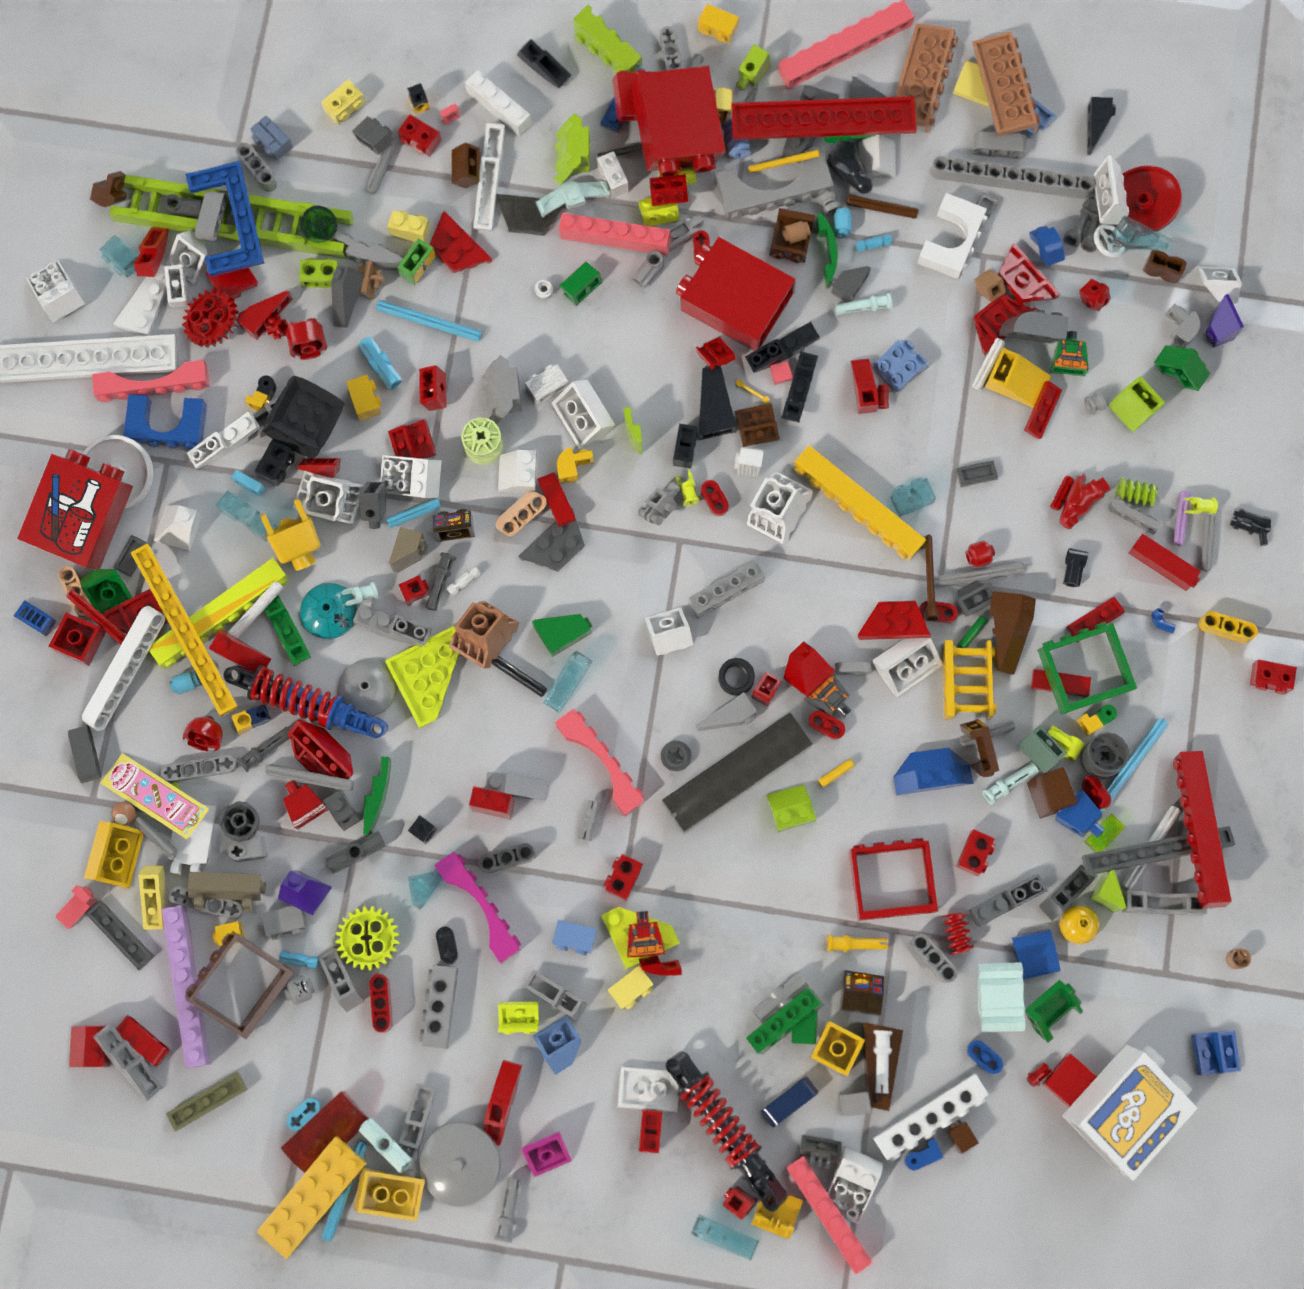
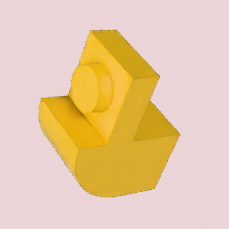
M569 447L559 455L557 471L560 484L578 481L576 466L594 463L592 450L583 449L573 454L572 447Z

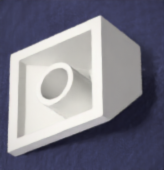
M191 229L177 234L166 263L168 266L182 265L186 271L187 280L193 285L197 284L205 263V257H207L205 240L197 239L195 232Z
M1198 266L1197 271L1204 285L1218 302L1222 300L1224 295L1229 294L1232 302L1238 303L1242 282L1235 268Z
M166 505L153 541L190 552L202 516L194 509L180 505Z

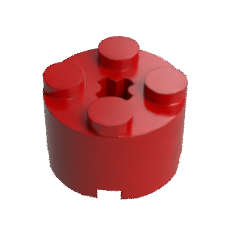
M309 318L306 321L291 322L287 325L286 338L290 355L293 358L300 356V360L313 359L320 356L322 350H327L323 327L317 322V319Z

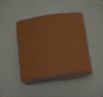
M772 403L735 411L743 447L780 440Z
M1064 767L1027 782L1040 819L1057 814L1059 810L1077 805L1075 794Z

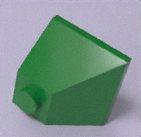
M96 569L79 578L83 592L92 606L101 614L133 598L116 569Z

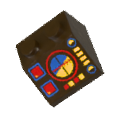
M458 509L454 513L442 511L438 512L437 515H433V532L437 542L475 537L471 510Z
M844 970L839 1010L881 1016L884 997V976Z

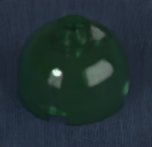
M317 205L305 210L300 226L302 233L307 239L316 243H324L331 240L337 233L338 222L333 211L327 207Z

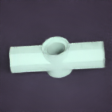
M372 1118L366 1120L361 1125L359 1132L399 1173L406 1171L413 1161L412 1158ZM389 1141V1147L386 1150H382L383 1143Z

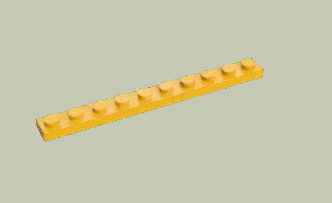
M147 543L132 551L131 555L219 715L222 717L238 708L150 545Z

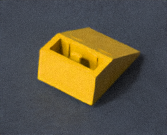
M1002 348L985 388L1034 408L1044 382L1049 381L1051 376L1021 355Z

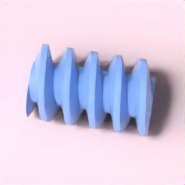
M732 118L726 120L722 128L726 137L725 142L727 143L728 156L733 159H743L750 156L751 151L748 150L750 148V144L747 143L748 140H733Z

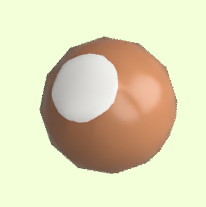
M126 801L117 803L111 812L113 821L123 826L131 824L137 815L134 805Z

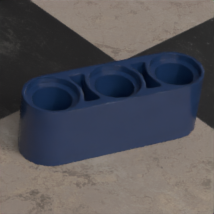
M806 1076L767 1105L761 1112L773 1128L815 1097L819 1091L808 1076Z

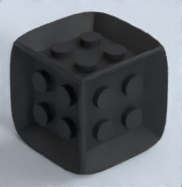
M294 375L288 380L287 386L275 402L262 432L271 439L292 448L298 454L315 458L328 440L345 403L320 386Z

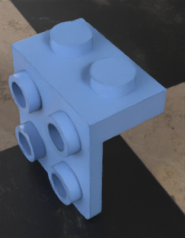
M897 340L873 365L874 369L896 392L900 391L918 372H924L929 367L926 364L927 360L925 357L915 352V347L909 340Z

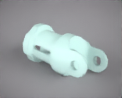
M374 582L367 586H356L342 591V595L353 594L356 597L353 600L347 601L346 606L362 603L363 600L373 597L375 599L378 598Z

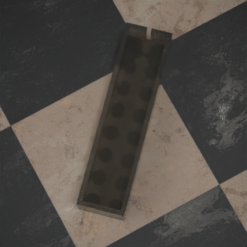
M788 713L662 799V804L671 817L676 813L677 816L674 817V821L682 833L686 834L806 752L813 744L793 715Z

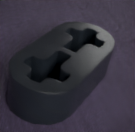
M447 926L440 927L436 932L440 958L444 963H455L458 959V949L454 932ZM443 930L450 933V936L447 937L448 944H445V940L440 938ZM448 946L450 951L455 953L452 956V960L444 958V954H447L446 947Z

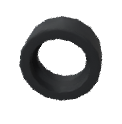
M732 658L722 664L719 670L718 681L724 692L739 696L742 693H747L754 684L755 672L748 661L742 658ZM740 666L746 670L748 680L745 685L739 688L728 685L725 674L730 667Z

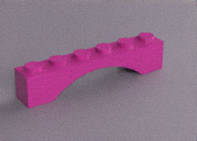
M453 851L434 866L446 883L467 891L480 904L489 925V947L498 961L503 964L521 951L518 947L521 943L516 935H510L508 932L510 926L504 918L500 920L497 915L499 910L493 902L489 904L486 899L488 894L482 886H477L475 883L477 878L472 870H466L464 867L466 861L462 855H456Z

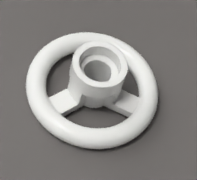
M1102 224L1096 228L1094 242L1097 249L1103 255L1110 258L1121 256L1126 249V240L1123 233L1111 224ZM1104 229L1113 231L1117 236L1108 235ZM1120 242V249L1117 252H1112L1113 245Z

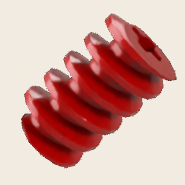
M959 912L943 915L942 917L948 918V920L943 922L944 925L950 926L945 932L952 934L947 937V941H953L948 947L955 949L950 955L969 952V950L973 949L974 945L968 944L972 937L966 936L971 930L964 928L969 924L968 921H963L967 914Z

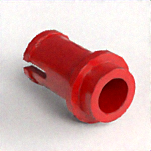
M878 385V409L889 408V393L891 389H889V385Z
M1043 1062L1032 1073L1029 1072L1027 1074L1026 1080L1032 1087L1039 1086L1040 1082L1052 1073V1070Z

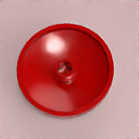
M1139 166L1122 174L1124 176L1123 185L1126 191V204L1129 208V214L1121 225L1115 224V226L1130 234L1147 235L1164 229L1176 218L1182 205V192L1180 184L1173 174L1157 166Z

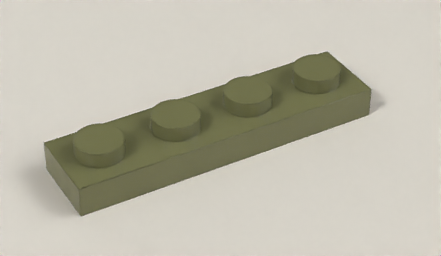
M239 1072L167 1112L166 1115L174 1131H178L248 1089Z

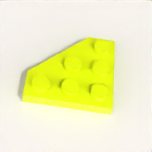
M617 907L601 915L626 969L639 964V958L652 957L627 958L629 924H637L635 912ZM649 918V922L658 923L665 951L680 944L671 925Z

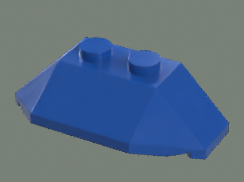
M949 747L910 753L893 776L897 796L974 784L970 764Z

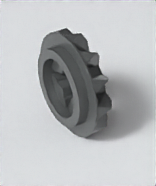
M681 741L668 742L662 748L661 761L663 766L670 771L679 772L686 769L691 762V750ZM680 749L679 756L682 759H677L673 764V757L670 754H675Z

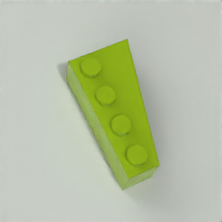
M589 4L573 18L576 41L588 47V50L593 55L599 56L606 66H611L616 73L622 70L634 72L638 66H642V56L625 40L621 42L617 32L613 28L609 30L604 23V19L600 15L596 17L591 12L593 8Z

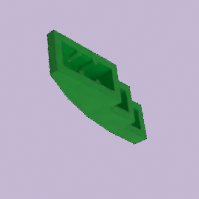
M381 757V776H373L372 796H364L363 835L366 837L372 834L386 799L391 771L390 757Z

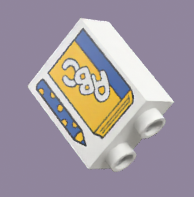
M1125 1045L1062 1115L1115 1171L1132 1181L1135 1180L1197 1110V1107L1187 1097L1192 1091L1191 1087L1175 1073H1172L1168 1078L1160 1069L1166 1063L1165 1060L1147 1045L1142 1051Z

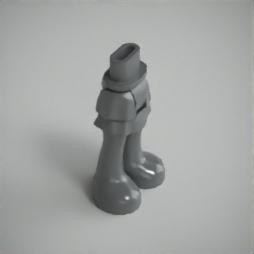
M1094 188L1093 192L1089 194L1088 199L1082 204L1083 208L1080 210L1074 229L1067 231L1064 236V241L1072 246L1078 245L1082 239L1087 220L1091 221L1081 243V248L1087 252H1095L1097 250L1094 242V232L1100 224Z

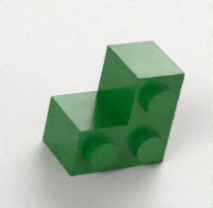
M1165 345L1154 361L1161 374L1177 377L1185 389L1199 391L1210 375L1206 364L1193 348L1187 349L1179 346Z

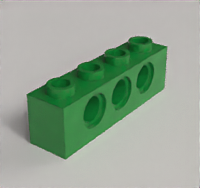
M807 988L748 1035L746 1039L757 1054L763 1055L822 1008L824 1004L813 989Z

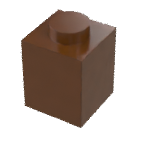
M958 1120L949 1126L950 1130L947 1131V1134L960 1154L979 1144L967 1122H960Z

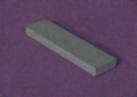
M102 900L86 913L94 924L138 970H141L155 957Z

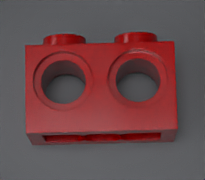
M686 174L649 178L652 206L689 202Z
M972 829L956 867L975 876H979L981 872L985 873L988 862H986L987 857L993 854L996 847L993 844L995 838ZM983 840L985 842V849H979L976 846V841ZM969 858L977 859L978 866L976 868L970 866Z
M621 854L620 858L616 857L612 868H614L612 876L608 875L604 882V886H606L605 891L627 901L641 872L643 863ZM624 863L632 865V870L629 873H624L621 870V866ZM615 881H622L624 888L616 891L613 889V883Z
M642 1110L639 1152L659 1153L663 1111Z

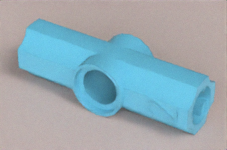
M371 336L362 339L358 347L367 358L374 373L379 375L388 390L397 388L402 380L392 367V363L385 352L380 350Z

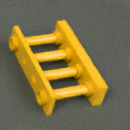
M945 640L942 644L944 720H952L958 712H986L987 720H991L994 714H996L997 705L993 703L992 658L995 656V647L991 646V640H987L984 644L985 648H956V646H953V640ZM985 656V667H957L953 665V657ZM957 674H985L986 686H957V684H954V676ZM957 693H986V705H958L954 703V695H957Z

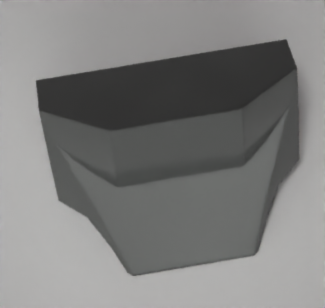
M977 581L959 589L956 601L964 616L973 615L990 606L992 592L995 589L991 582L983 584Z

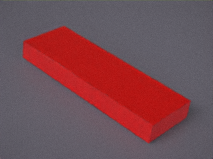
M1050 381L1044 382L1024 431L1036 439L1042 438L1062 389Z
M555 472L537 478V482L558 527L576 521V517Z
M1114 596L1072 622L1066 628L1074 637L1078 635L1077 632L1088 628L1091 631L1095 629V625L1104 622L1106 624L1123 615L1125 611Z
M1033 669L1031 689L1052 692L1045 670ZM1058 672L1066 694L1089 697L1091 677Z

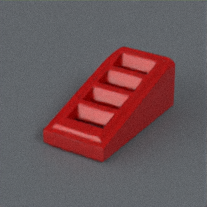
M304 458L298 465V469L334 478L340 471L341 458Z

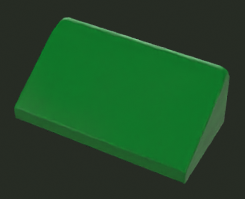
M818 1011L792 1031V1043L816 1045Z

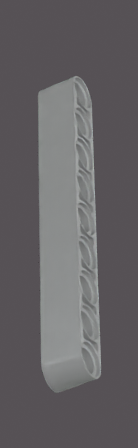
M946 156L936 157L930 170L931 175L940 180L1079 199L1088 198L1095 186V181L1090 176ZM958 168L961 172H957L954 169ZM972 171H978L980 174H974ZM1027 178L1033 179L1034 182L1028 181ZM1063 183L1069 184L1070 187L1065 186Z

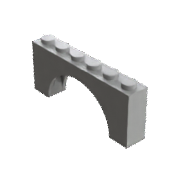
M822 146L805 150L804 153L819 149L820 157L804 160V167L800 175L789 185L775 190H759L746 185L738 178L734 168L717 172L715 181L727 220H737L742 216L756 215L765 210L773 211L780 206L785 205L788 207L800 201L808 202L828 191H833L834 185Z

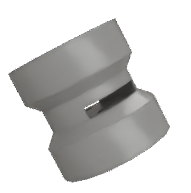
M828 191L818 198L820 205L824 208L823 212L826 217L833 216L837 209L842 208L841 204L836 200L837 196L834 191Z

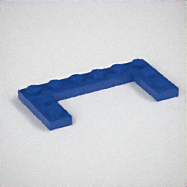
M240 161L186 174L191 194L220 186H227L241 245L240 249L205 257L210 277L265 264Z

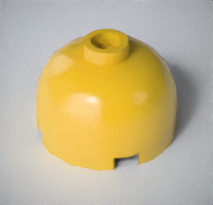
M1083 905L1069 907L1062 913L1059 920L1060 933L1064 939L1076 945L1087 944L1094 940L1100 928L1099 917L1095 911Z

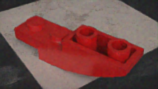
M507 1060L502 1061L484 1119V1131L491 1136L497 1146H501L511 1105L514 1103L523 1066Z

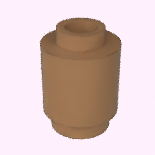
M799 221L787 225L785 230L782 231L785 242L789 241L790 244L807 239V236L811 235L807 221Z

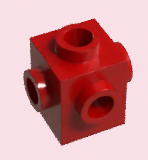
M1092 278L1079 290L1082 303L1098 312L1111 300L1109 287Z

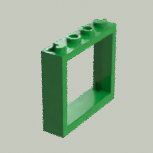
M1104 622L1095 625V629L1091 631L1088 628L1077 632L1078 635L1071 637V634L1062 636L1060 641L1056 643L1053 640L1042 643V648L1037 649L1061 715L1137 689L1113 623L1107 625ZM1106 633L1125 685L1069 704L1050 651Z

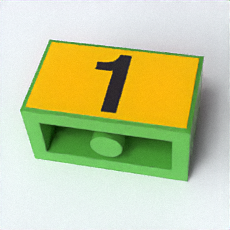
M418 238L397 267L400 276L416 285L436 257L434 248Z

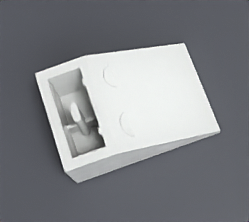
M58 260L26 278L39 303L53 323L85 304Z
M382 455L380 482H386V493L422 498H439L441 460Z
M845 1147L840 1162H838L827 1193L844 1219L859 1224L881 1177L883 1163Z

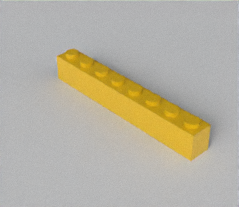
M810 445L794 461L793 467L798 475L805 476L813 487H819L824 491L823 494L828 499L835 500L843 511L850 512L856 522L866 525L868 531L882 538V542L886 546H892L902 559L910 561L924 545L926 539Z

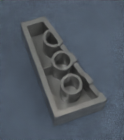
M804 85L800 100L839 99V94ZM816 137L787 138L782 158L804 153L805 150L811 147Z

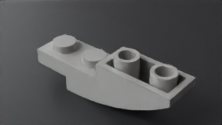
M337 231L334 236L335 242L345 243L348 259L361 265H366V261H372V264L380 269L398 270L397 267L404 258L400 253H393L380 243L378 245L372 242L369 247L362 241L357 242L353 240V237L347 233L342 234Z
M360 603L353 619L354 623L371 629L373 633L418 646L426 645L432 631L430 627L399 615L392 616Z

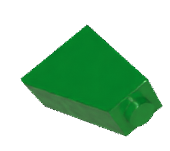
M581 614L531 621L552 657L591 634L590 628L592 624L587 617L583 618Z

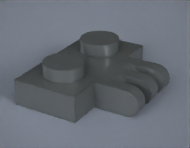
M802 1135L800 1155L810 1157V1166H814L816 1160L818 1161L817 1167H822V1162H826L825 1168L830 1169L831 1161L840 1162L842 1142Z

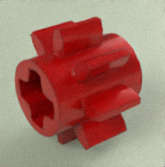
M273 316V318L267 319L268 322L265 328L268 336L273 335L274 339H281V337L286 336V330L288 329L286 319L281 320V316Z

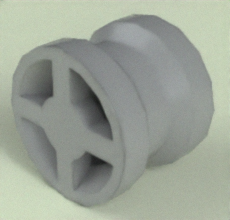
M1100 392L1095 393L1092 397L1087 396L1084 398L1086 410L1090 415L1095 414L1097 410L1103 411L1106 409L1105 399Z

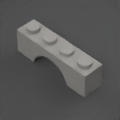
M1122 892L1126 904V909L1122 910L1124 913L1202 916L1207 914V908L1202 909L1201 902L1198 901V893Z

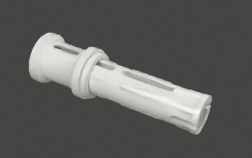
M874 1030V1034H876V1047L873 1051L877 1053L875 1093H881V1084L883 1085V1093H889L888 1058L892 1052L890 1048V1035H892V1031Z

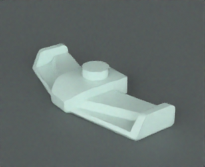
M568 181L562 183L561 187L536 201L542 218H544L545 215L566 204L567 209L584 205V198H609L610 191L605 181L585 183Z

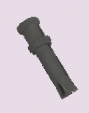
M444 552L440 553L441 559L438 567L435 568V580L425 605L426 608L437 611L447 577L451 576L452 573L450 571L453 562L457 559V557Z
M285 726L284 729L270 737L257 748L252 747L251 751L242 758L238 757L237 760L245 771L249 772L252 766L258 762H263V757L288 740L289 729ZM281 737V739H279L278 741H276L274 744H272L270 747L267 748V746H269L271 743H273L275 740H277L278 738Z

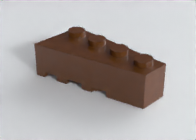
M862 1022L863 1039H865L863 1043L866 1092L869 1095L870 1107L889 1111L903 1030ZM874 1030L892 1031V1035H890V1048L892 1052L888 1058L889 1093H883L882 1084L881 1093H875L877 1053L873 1051L876 1047V1034H874Z

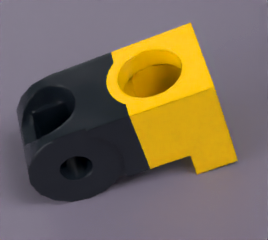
M421 83L407 88L409 93L408 99L415 115L430 109Z
M265 375L260 377L254 395H247L245 399L247 407L260 412L265 408V404L272 400L277 387L271 376Z

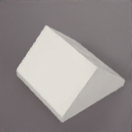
M875 135L859 142V159L864 164L867 177H896L894 141L883 135Z

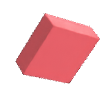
M456 103L440 111L441 120L444 125L460 117L459 108Z
M788 361L770 365L774 385L793 379Z

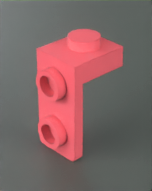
M76 885L71 890L75 895L55 916L67 929H71L97 901L92 896L93 892L85 885L84 887Z

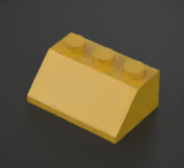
M99 821L84 878L129 889L144 833L141 830L116 823Z

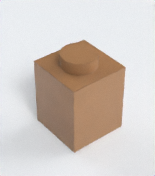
M990 269L974 279L978 293L990 302L1006 293L1003 279Z

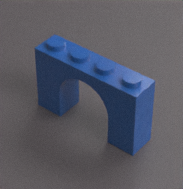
M128 395L124 437L133 439L139 444H147L150 447L166 445L169 448H177L178 446H185L187 449H193L203 441L207 404L203 399L184 398L182 418L178 426L168 432H157L150 427L149 420L152 402L148 396Z

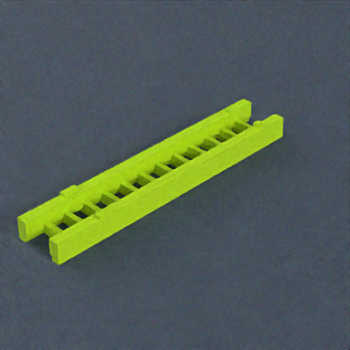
M126 175L123 188L134 190L130 208L111 205L109 212L115 222L152 228H168L170 231L185 232L191 229L195 232L198 219H192L193 216L184 215V217L169 215L167 210L166 214L157 213L161 194H175L180 198L203 201L206 191L226 193L227 203L217 238L240 242L236 226L226 224L231 203L228 191L208 189L191 194L187 184ZM143 192L152 193L148 211L139 210ZM248 194L251 208L259 210L256 229L260 245L346 259L345 243L334 242V236L337 232V223L353 225L354 217L352 211ZM172 204L170 207H176L177 204ZM266 211L277 213L273 232L262 230ZM284 214L295 216L291 234L280 233ZM302 217L313 219L309 237L297 236ZM319 220L330 222L327 240L315 239Z

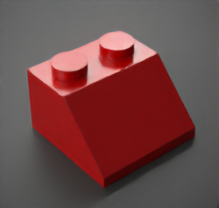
M105 1026L71 1027L69 1067H110V1059L94 1039V1036Z

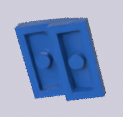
M1050 929L1012 937L1015 957L1018 963H1022L1023 979L1061 971Z
M1235 1030L1191 1035L1197 1075L1241 1071Z

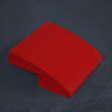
M249 268L210 277L208 271L206 272V276L216 291L218 289L222 292L225 291L233 299L241 297L242 292L258 286V281Z
M425 419L408 426L404 424L388 431L395 456L427 459L437 455L428 423Z

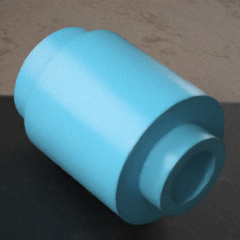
M839 208L834 214L833 232L838 237H847L852 232V214L847 208Z
M187 671L173 676L170 686L173 693L177 692L180 695L196 689L197 686H200V681L195 671Z

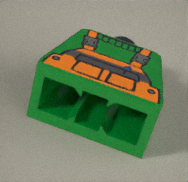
M1067 331L1066 340L1060 341L1056 345L1050 373L1085 376L1089 370L1086 342L1077 341L1076 331Z

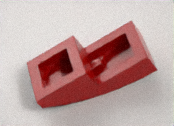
M659 956L639 958L641 970L647 973L661 976L682 975L679 959L660 962Z

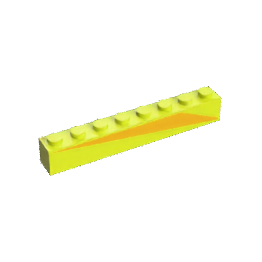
M271 558L191 615L189 618L202 642L205 644L211 635L217 634L221 629L223 630L224 626L228 623L237 621L240 618L239 615L245 611L247 612L275 581L284 587L289 578L275 559ZM173 629L153 642L149 649V652L163 669L171 668L177 663L176 660L182 656H187Z

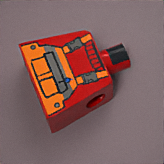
M648 911L636 912L637 924H629L627 958L664 955L665 949L658 923L649 922Z

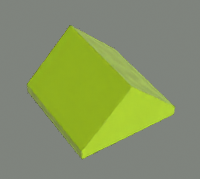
M1111 870L1101 875L1089 899L1114 913L1126 909V904L1115 870Z

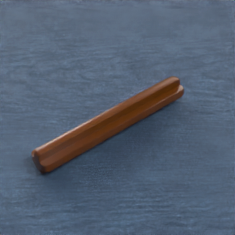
M851 194L847 197L846 204L849 206L916 219L918 215V208Z

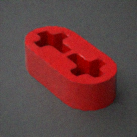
M702 230L697 231L693 235L694 261L702 247L700 246L699 237H703V245L707 244L710 246L709 234Z

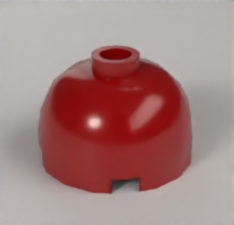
M197 717L187 724L182 739L185 740L186 738L188 740L187 744L197 750L208 752V748H214V751H217L222 744L223 730L213 717Z

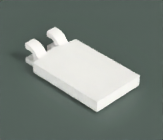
M203 804L209 808V811L188 839L172 831L171 844L178 850L175 858H168V860L173 861L170 873L181 876L182 864L191 865L190 872H201L202 864L208 865L217 806Z

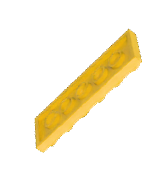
M336 1136L257 1230V1233L285 1259H288L367 1163Z

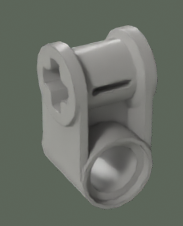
M255 837L233 843L228 849L229 857L235 862L268 857L265 837ZM237 848L243 851L239 857L233 854L237 851Z

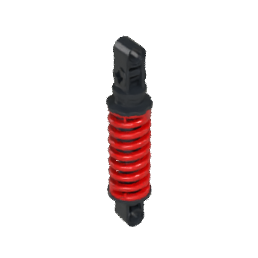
M678 1052L666 1062L667 1071L681 1088L677 1093L678 1097L680 1096L683 1102H686L688 1097H692L687 1103V1108L692 1109L698 1106L693 1112L695 1118L704 1114L705 1117L701 1119L699 1125L701 1127L708 1125L709 1128L706 1130V1134L708 1136L715 1135L712 1140L714 1145L721 1143L722 1146L719 1148L720 1154L728 1153L725 1161L729 1165L730 1170H740L742 1173L741 1177L747 1181L751 1190L760 1199L765 1209L771 1212L776 1211L787 1200L788 1195L776 1179L774 1173L766 1165L765 1159H761L758 1153L762 1149L761 1145L755 1139L751 1141L753 1138L752 1134H743L746 1131V1126L744 1124L737 1125L740 1121L739 1116L734 1115L731 1117L733 1108L731 1106L724 1107L727 1103L726 1098L722 1097L715 1100L721 1091L718 1088L709 1091L714 1085L709 1072L701 1074L686 1052Z

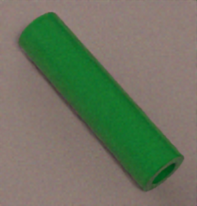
M980 615L957 646L959 648H967L988 620Z

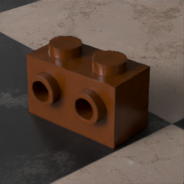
M465 142L452 149V184L466 189L480 182V148Z

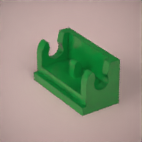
M585 261L559 286L564 291L563 294L577 306L603 281L600 273Z

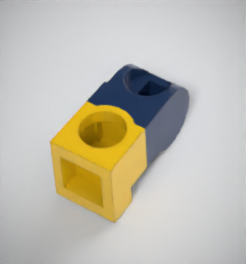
M266 705L252 707L231 716L239 736L245 734L248 730L271 721Z

